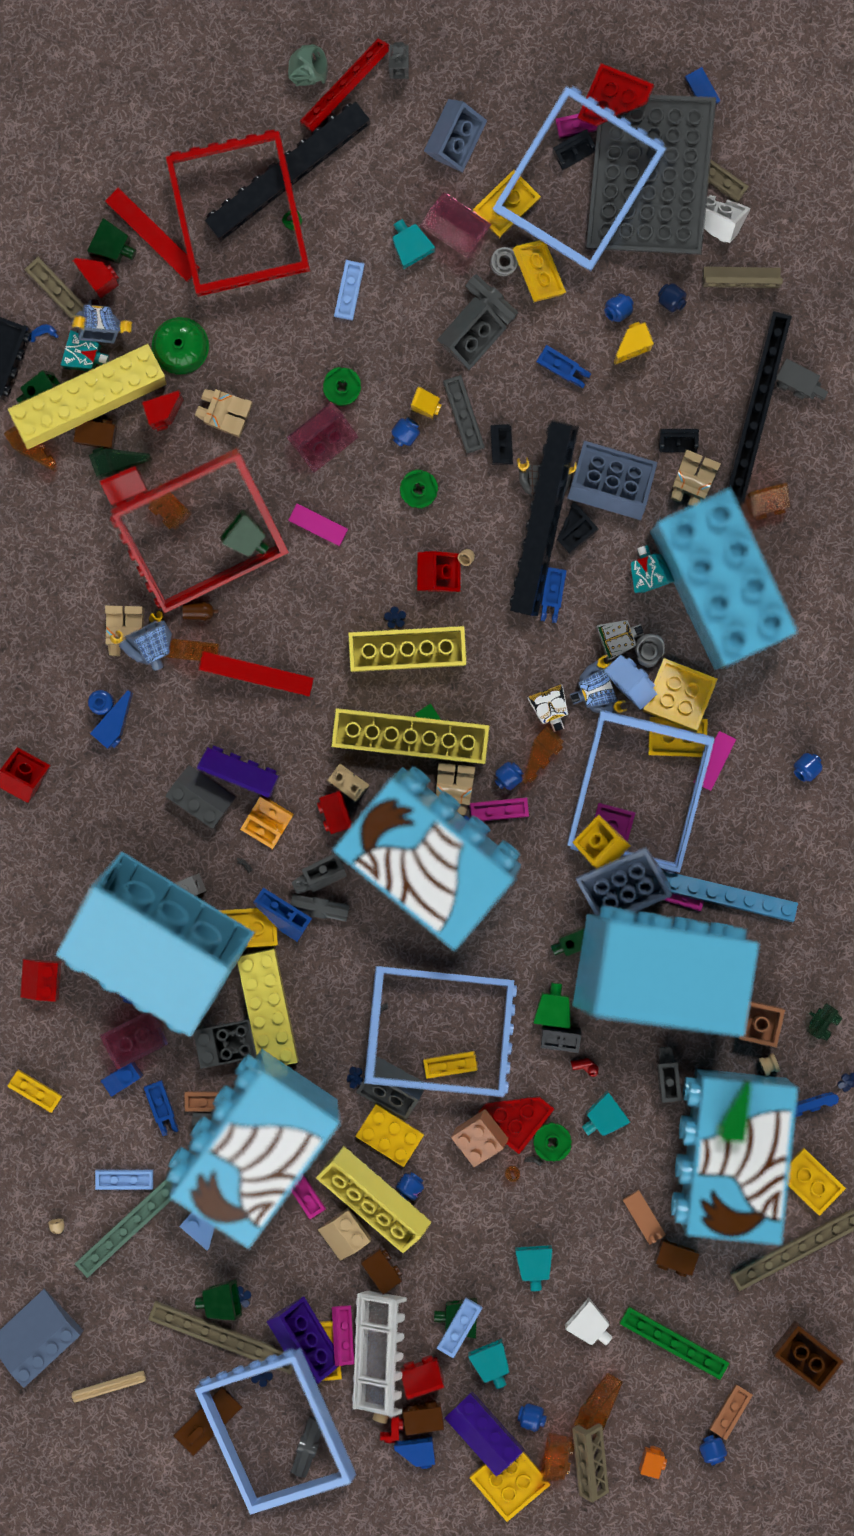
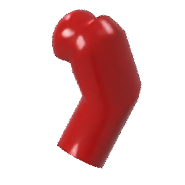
M584 1058L571 1061L572 1070L583 1069L591 1077L598 1075L599 1068L590 1059Z

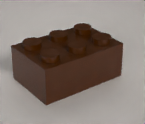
M796 1321L792 1323L771 1350L777 1359L819 1392L844 1362L836 1352Z

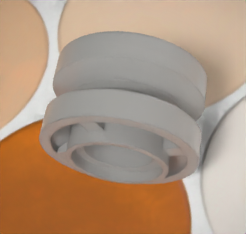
M508 247L497 249L490 259L492 271L502 277L512 274L518 265L514 251ZM502 257L507 258L509 265L505 267L500 265L499 259Z

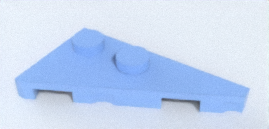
M191 1212L179 1227L204 1249L208 1250L215 1226L194 1212Z

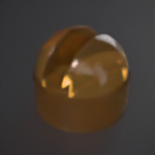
M515 1166L508 1167L505 1171L506 1179L510 1182L519 1180L520 1170ZM511 1170H514L516 1179H512Z

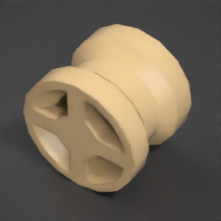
M773 1053L769 1054L767 1058H759V1063L765 1076H769L773 1071H780Z

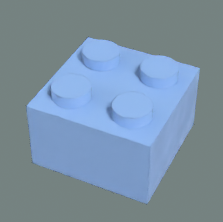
M620 655L604 671L615 686L641 710L657 695L653 689L655 685L648 678L649 676L641 668L638 669L637 665L630 658L626 660Z

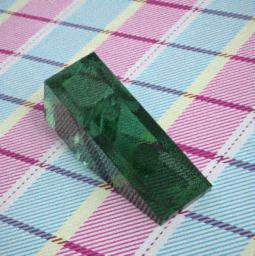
M103 447L93 450V454L89 455L98 479L153 460L152 456L147 453L104 449Z

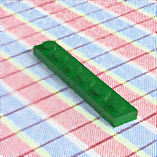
M630 1306L627 1307L619 1321L620 1325L721 1380L730 1364L729 1361Z

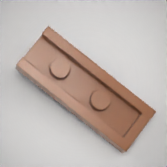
M186 1091L185 1111L214 1112L216 1106L213 1105V1101L219 1092Z
M639 1190L622 1199L649 1245L654 1244L658 1239H662L666 1235Z
M735 1384L709 1429L727 1440L753 1395Z

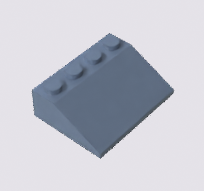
M584 441L567 499L641 520L648 501L657 462Z
M646 847L576 878L594 914L599 916L601 906L636 912L671 897V885L663 870Z
M43 1289L0 1329V1359L10 1374L24 1388L82 1334L83 1329Z

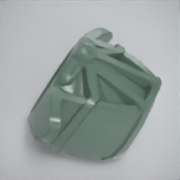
M302 45L290 57L288 66L289 79L296 86L314 85L320 80L322 84L326 83L328 65L324 51L316 45Z

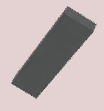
M459 375L444 380L443 384L466 454L484 449L485 446L462 376Z

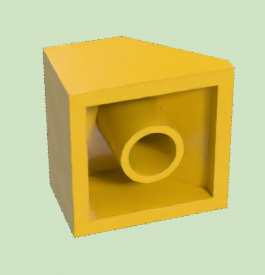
M636 322L629 326L614 359L615 365L651 351L654 343L646 323L640 324V322Z
M600 815L572 842L596 868L619 859L631 846Z

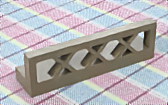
M703 267V287L780 288L783 284V278H780L781 268Z
M599 1423L588 1430L579 1425L572 1428L579 1496L592 1503L609 1493L603 1427ZM596 1433L597 1436L592 1443V1435ZM598 1448V1454L594 1460V1453ZM598 1465H600V1470L596 1476L595 1472L597 1470ZM601 1482L602 1489L597 1491V1488Z

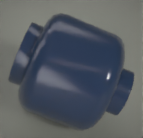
M675 283L665 284L658 293V301L670 312L681 311L687 303L685 301L687 294Z

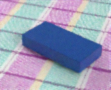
M702 67L685 76V80L694 96L716 97V104L720 102Z

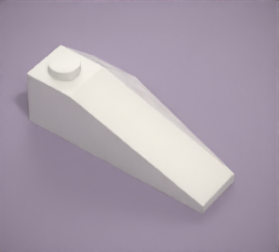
M709 195L707 197L704 229L720 241L730 243L738 235L750 208L728 199L726 203L718 202L715 200L716 196Z

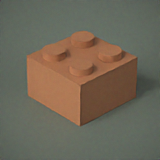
M750 1001L744 1037H736L740 1040L777 1048L785 1009Z
M486 1109L456 1127L451 1136V1139L473 1167L503 1150L508 1141V1137Z

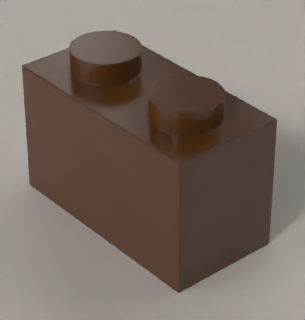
M94 419L75 427L73 442L79 445L114 450L117 427L109 420H101L100 423L94 422Z
M661 1239L654 1261L658 1264V1268L666 1271L670 1268L676 1270V1274L686 1277L687 1275H693L700 1254L697 1250Z
M379 1247L361 1260V1264L384 1295L402 1282L401 1275L403 1273L398 1265L394 1266L391 1263L392 1257L389 1252Z
M436 1400L425 1402V1405L419 1406L417 1403H411L403 1408L406 1435L444 1430L441 1402L437 1403Z

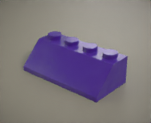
M217 746L207 747L197 769L268 798L272 797L280 777L276 775V770L266 767L265 770L258 767L259 763L248 760L247 763L241 761V756L230 753V756L224 754V749Z
M304 1296L281 1309L266 1321L284 1351L301 1348L316 1384L320 1383L339 1367L335 1366L334 1345Z
M473 1391L445 1417L446 1421L496 1477L525 1450Z

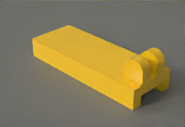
M475 1051L423 1059L426 1079L478 1070Z
M17 1069L7 1085L10 1089L51 1113L62 1098V1095Z

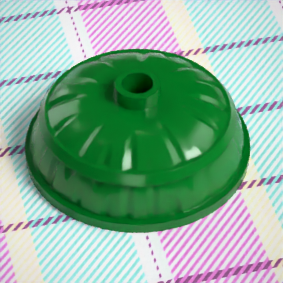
M176 317L165 321L158 327L152 339V352L159 366L167 372L178 375L188 374L197 370L205 362L209 352V340L205 330L197 322L189 318ZM176 340H181L182 344L176 346L175 342Z

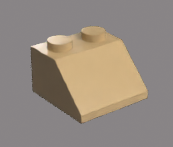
M349 1207L318 1229L339 1260L356 1253L371 1242L370 1235Z

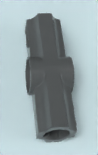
M477 274L465 285L473 295L488 304L507 326L518 315L519 312L505 300L504 296L496 288L490 287Z
M293 894L291 900L293 907L303 913L310 914L312 917L347 921L350 905L331 902L325 898H311Z
M309 1417L303 1436L301 1435L300 1443L296 1450L297 1454L291 1473L298 1477L306 1478L312 1459L315 1458L320 1443L319 1439L322 1430L316 1417Z

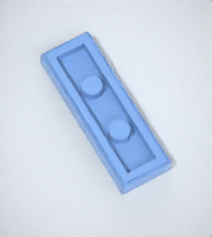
M350 260L345 261L334 317L353 321L365 266L364 263Z
M153 1169L95 1170V1190H153Z
M465 1297L439 1342L437 1349L454 1358L482 1310V1306Z

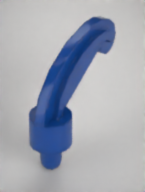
M41 325L32 331L30 341L35 342V337L45 333H49L55 338H58V334L52 326Z

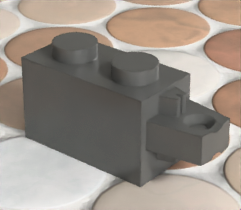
M395 42L393 45H389L390 79H409V45H405L403 42Z
M787 358L785 359L776 377V387L784 391L788 389L794 392L793 395L801 400L804 398L813 400L814 397L824 400L828 394V391L820 387L821 383L818 382L820 375Z
M334 853L302 869L303 875L292 881V885L297 894L309 890L313 893L347 875L338 855Z
M671 1046L659 1047V1061L656 1063L660 1100L662 1103L682 1101L678 1062L674 1059Z

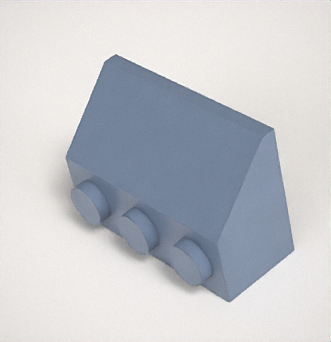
M448 99L424 152L433 159L463 172L487 120L465 102Z

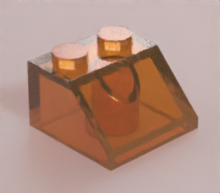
M787 482L749 492L745 498L750 518H756V521L768 518L767 514L774 513L775 516L784 514L786 509L790 508Z
M171 492L148 502L150 504L148 509L155 516L160 514L164 518L161 522L169 529L173 527L177 530L192 515Z
M548 1433L541 1467L542 1481L564 1480L565 1474H569L571 1463L568 1462L569 1455H573L574 1443H572L571 1437Z

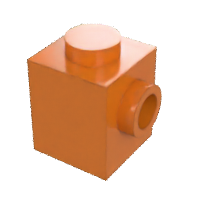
M656 1446L644 1448L639 1466L640 1474L659 1479L661 1470H665L667 1459L661 1448Z

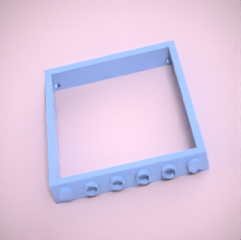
M566 86L493 207V211L591 272L663 156L666 148L663 147L664 143L659 139L654 138L652 140L647 137L648 133L643 129L638 128L636 130L631 127V122L621 117V119L615 117V113L609 108L605 107L602 109L597 106L598 102L593 98L588 97L586 99L581 96L582 92L572 86L570 89ZM568 96L657 151L591 260L503 206Z
M600 709L567 845L571 846L570 849L579 851L572 842L575 840L604 720L705 744L678 851L675 862L654 858L660 868L664 869V872L680 873L714 737ZM625 851V853L620 858L633 852Z
M376 966L364 1084L504 1097V1094L508 1093L509 1082L506 1081V1074L510 1072V1062H507L508 1054L511 1055L512 1043H509V1036L513 1035L514 1024H511V1016L515 1014V1005L512 1004V1001L517 993V985H514V980ZM384 974L507 986L498 1090L374 1078Z
M301 1348L296 1350L288 1349L278 1356L276 1354L270 1355L261 1362L260 1360H255L246 1367L240 1365L228 1373L222 1371L213 1378L208 1376L199 1381L200 1384L194 1389L250 1515L350 1484L356 1476V1472ZM292 1363L340 1472L257 1498L209 1390Z

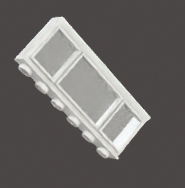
M365 1291L357 1294L353 1409L388 1415L390 1417L402 1413V1409L394 1408V1401L402 1396L401 1391L395 1390V1381L402 1378V1372L395 1371L396 1362L403 1359V1353L396 1352L397 1342L404 1339V1334L397 1332V1323L403 1322L405 1319L404 1314L398 1313V1304L406 1302L407 1297L390 1294L383 1295L374 1291Z

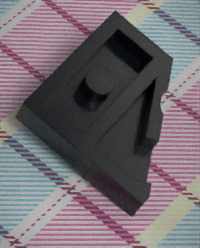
M573 502L557 541L570 555L599 529L583 510Z

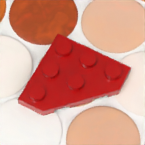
M601 63L586 99L588 97L593 98L598 102L597 106L602 109L607 107L615 113V117H619L646 105L653 91L654 84ZM582 106L577 117L579 120L593 126L607 122L606 119L585 106Z
M540 1096L486 1102L478 1113L486 1109L508 1137L506 1144L520 1154L555 1108Z

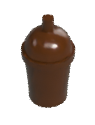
M206 602L183 604L182 608L183 619L206 621L211 619L214 613H219L218 609H213V606Z

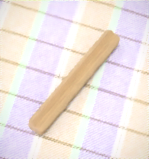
M140 1371L72 1392V1399L76 1403L145 1382L146 1375L144 1371Z

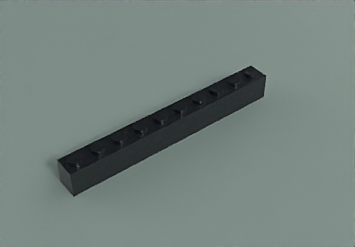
M356 101L353 104L348 103L344 106L338 116L333 115L330 117L324 127L316 128L312 132V136L307 140H301L296 145L297 148L292 152L289 150L285 153L292 186L370 125L369 117ZM280 161L277 164L274 162L269 165L263 175L258 174L255 176L249 186L241 187L236 192L237 195L232 199H226L221 204L222 207L217 211L212 210L207 214L205 223L220 242L286 191Z
M775 311L772 312L769 318L726 490H731L737 505H742L745 502L792 318L791 315Z
M551 420L547 427V441L542 449L543 459L538 468L539 478L534 486L535 497L530 505L531 515L526 524L527 534L522 543V557L518 561L519 571L518 576L514 580L515 590L510 599V611L529 616H538L579 426Z

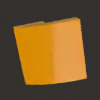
M261 795L240 830L269 848L274 849L294 814Z

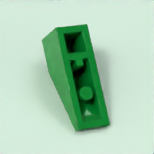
M744 1080L722 1115L721 1123H717V1135H719L722 1141L746 1142L751 1083L748 1080Z

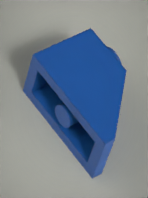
M131 1060L102 1079L101 1082L110 1096H113L140 1079L143 1074L134 1060Z
M433 1437L394 1442L395 1451L415 1467L427 1469L435 1465Z

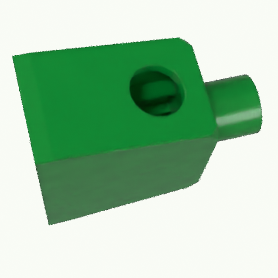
M551 982L550 993H541L533 1018L534 1024L570 1028L569 996L561 995L563 984Z

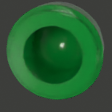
M288 211L283 216L282 222L287 229L295 230L293 220L287 221V217L291 215V211ZM298 212L299 221H300V225H301V224H302V217H301L300 213Z

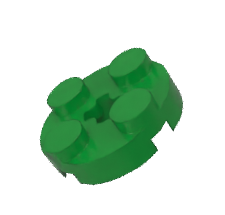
M337 367L329 371L325 376L323 391L326 398L332 404L348 406L358 399L361 393V381L357 373L352 369ZM339 382L342 384L347 383L345 391L337 390Z
M413 470L407 473L401 481L400 495L403 501L412 508H426L437 497V481L433 475L426 471ZM415 485L424 486L422 494L413 491L416 489Z
M554 1122L544 1124L534 1135L533 1144L535 1151L545 1161H560L571 1150L572 1141L570 1133L561 1124ZM549 1138H557V1146H548Z

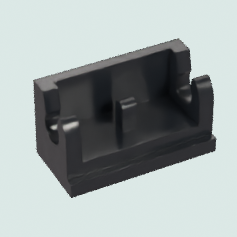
M585 129L553 147L552 153L563 171L595 153L596 146L588 130Z
M510 424L491 425L492 465L513 464L512 429Z
M699 429L659 430V452H685L686 450L697 452L699 448Z
M543 1025L541 1048L579 1053L582 1035L581 1028Z

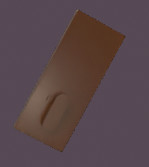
M223 1387L212 1396L224 1425L242 1408ZM201 1407L173 1436L194 1456L215 1434Z

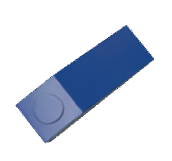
M127 690L90 733L107 749L115 748L121 742L120 737L123 734L133 695L130 690Z
M265 888L261 890L253 902L282 933L298 942L312 919Z

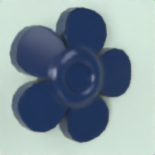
M392 607L391 613L386 612L384 618L385 620H390L387 624L389 628H394L395 625L401 628L404 626V621L401 619L406 617V613L404 611L398 613L399 609Z
M353 1066L349 1070L350 1074H348L346 1081L350 1083V1088L355 1089L357 1084L361 1085L363 1078L360 1077L363 1071L361 1068Z
M854 1072L850 1075L847 1073L841 1076L842 1080L837 1083L838 1088L844 1092L849 1091L851 1087H854Z
M238 1286L240 1303L246 1308L250 1304L248 1299L251 1297V1292L249 1290L244 1292V1288Z
M266 1371L251 1377V1381L253 1383H258L259 1381V1385L265 1387L267 1380H272L273 1373Z

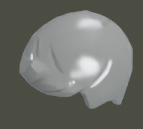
M655 634L642 635L637 640L635 647L639 664L647 668L653 667L664 655V640Z

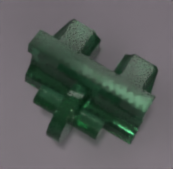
M827 1003L822 1009L819 1008L816 1013L810 1011L809 1015L813 1018L809 1022L811 1026L807 1032L817 1039L821 1038L827 1041L832 1033L827 1029L830 1023L837 1026L842 1020V1017L838 1014L839 1011Z

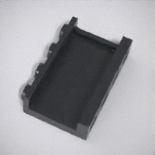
M0 317V399L5 400V397H9L11 393V381L17 377L18 368L16 367L18 362L24 358L25 350L23 349L25 343L30 342L32 332H30L31 329L28 326L20 325Z

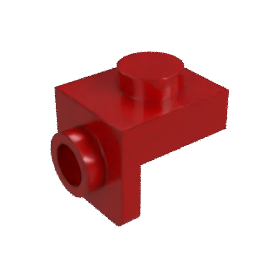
M399 1415L391 1417V1432H380V1440L384 1441V1443L399 1441V1430H403V1418H399Z

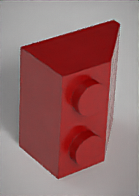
M73 259V262L100 298H103L119 286L116 281L119 277L110 265L106 267L101 261Z
M179 390L142 402L148 423L153 430H166L168 425L173 423L184 401Z
M135 466L99 481L113 507L148 492L143 477Z
M439 551L417 552V591L461 592L459 553Z
M17 747L0 769V788L29 803L51 765Z
M342 791L319 798L320 802H317L320 814L324 813L326 820L323 821L326 832L330 831V834L352 828L353 824Z
M23 959L20 997L37 1001H58L61 961Z
M430 1355L422 1358L421 1362L414 1363V1361L403 1365L400 1372H402V1381L407 1400L444 1388V1376L437 1357Z

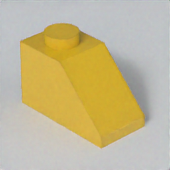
M418 387L411 403V410L433 419L434 414H439L442 404H439V397Z

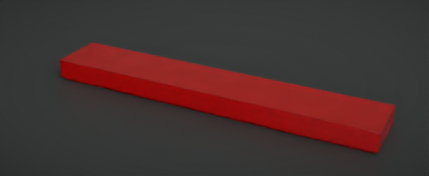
M378 38L299 122L313 132L389 52V44Z
M117 188L105 202L188 283L192 278L188 255L127 195Z
M202 651L198 670L309 697L314 680L312 677Z

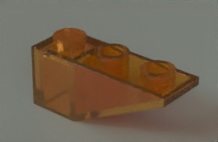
M16 426L3 433L15 451L53 472L57 471L54 467L57 465L51 455L47 456L44 452L47 449L44 443L27 450Z
M171 639L170 652L164 657L200 662L202 651L220 655L221 645Z
M548 726L533 740L523 778L524 784L527 782L531 784L538 776L536 772L539 768L544 769L551 762L549 757L553 753L557 755L563 749L561 744L564 741Z
M607 1373L581 1406L574 1425H579L588 1430L599 1423L604 1430L623 1381Z

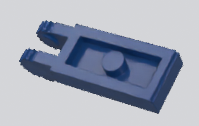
M548 345L545 346L536 363L582 389L585 384L573 377L575 371L587 378L591 376V373L580 367L578 363Z
M548 568L541 604L543 607L540 621H545L548 606L554 607L552 623H557L567 570Z
M163 1080L144 1086L153 1116L159 1125L162 1136L167 1135V1128L163 1122L167 1119L170 1120L172 1130L174 1132L179 1131Z
M829 1092L796 1102L795 1117L803 1115L802 1112L810 1110V1112L817 1111L823 1105L831 1107L838 1103L839 1097L834 1092Z

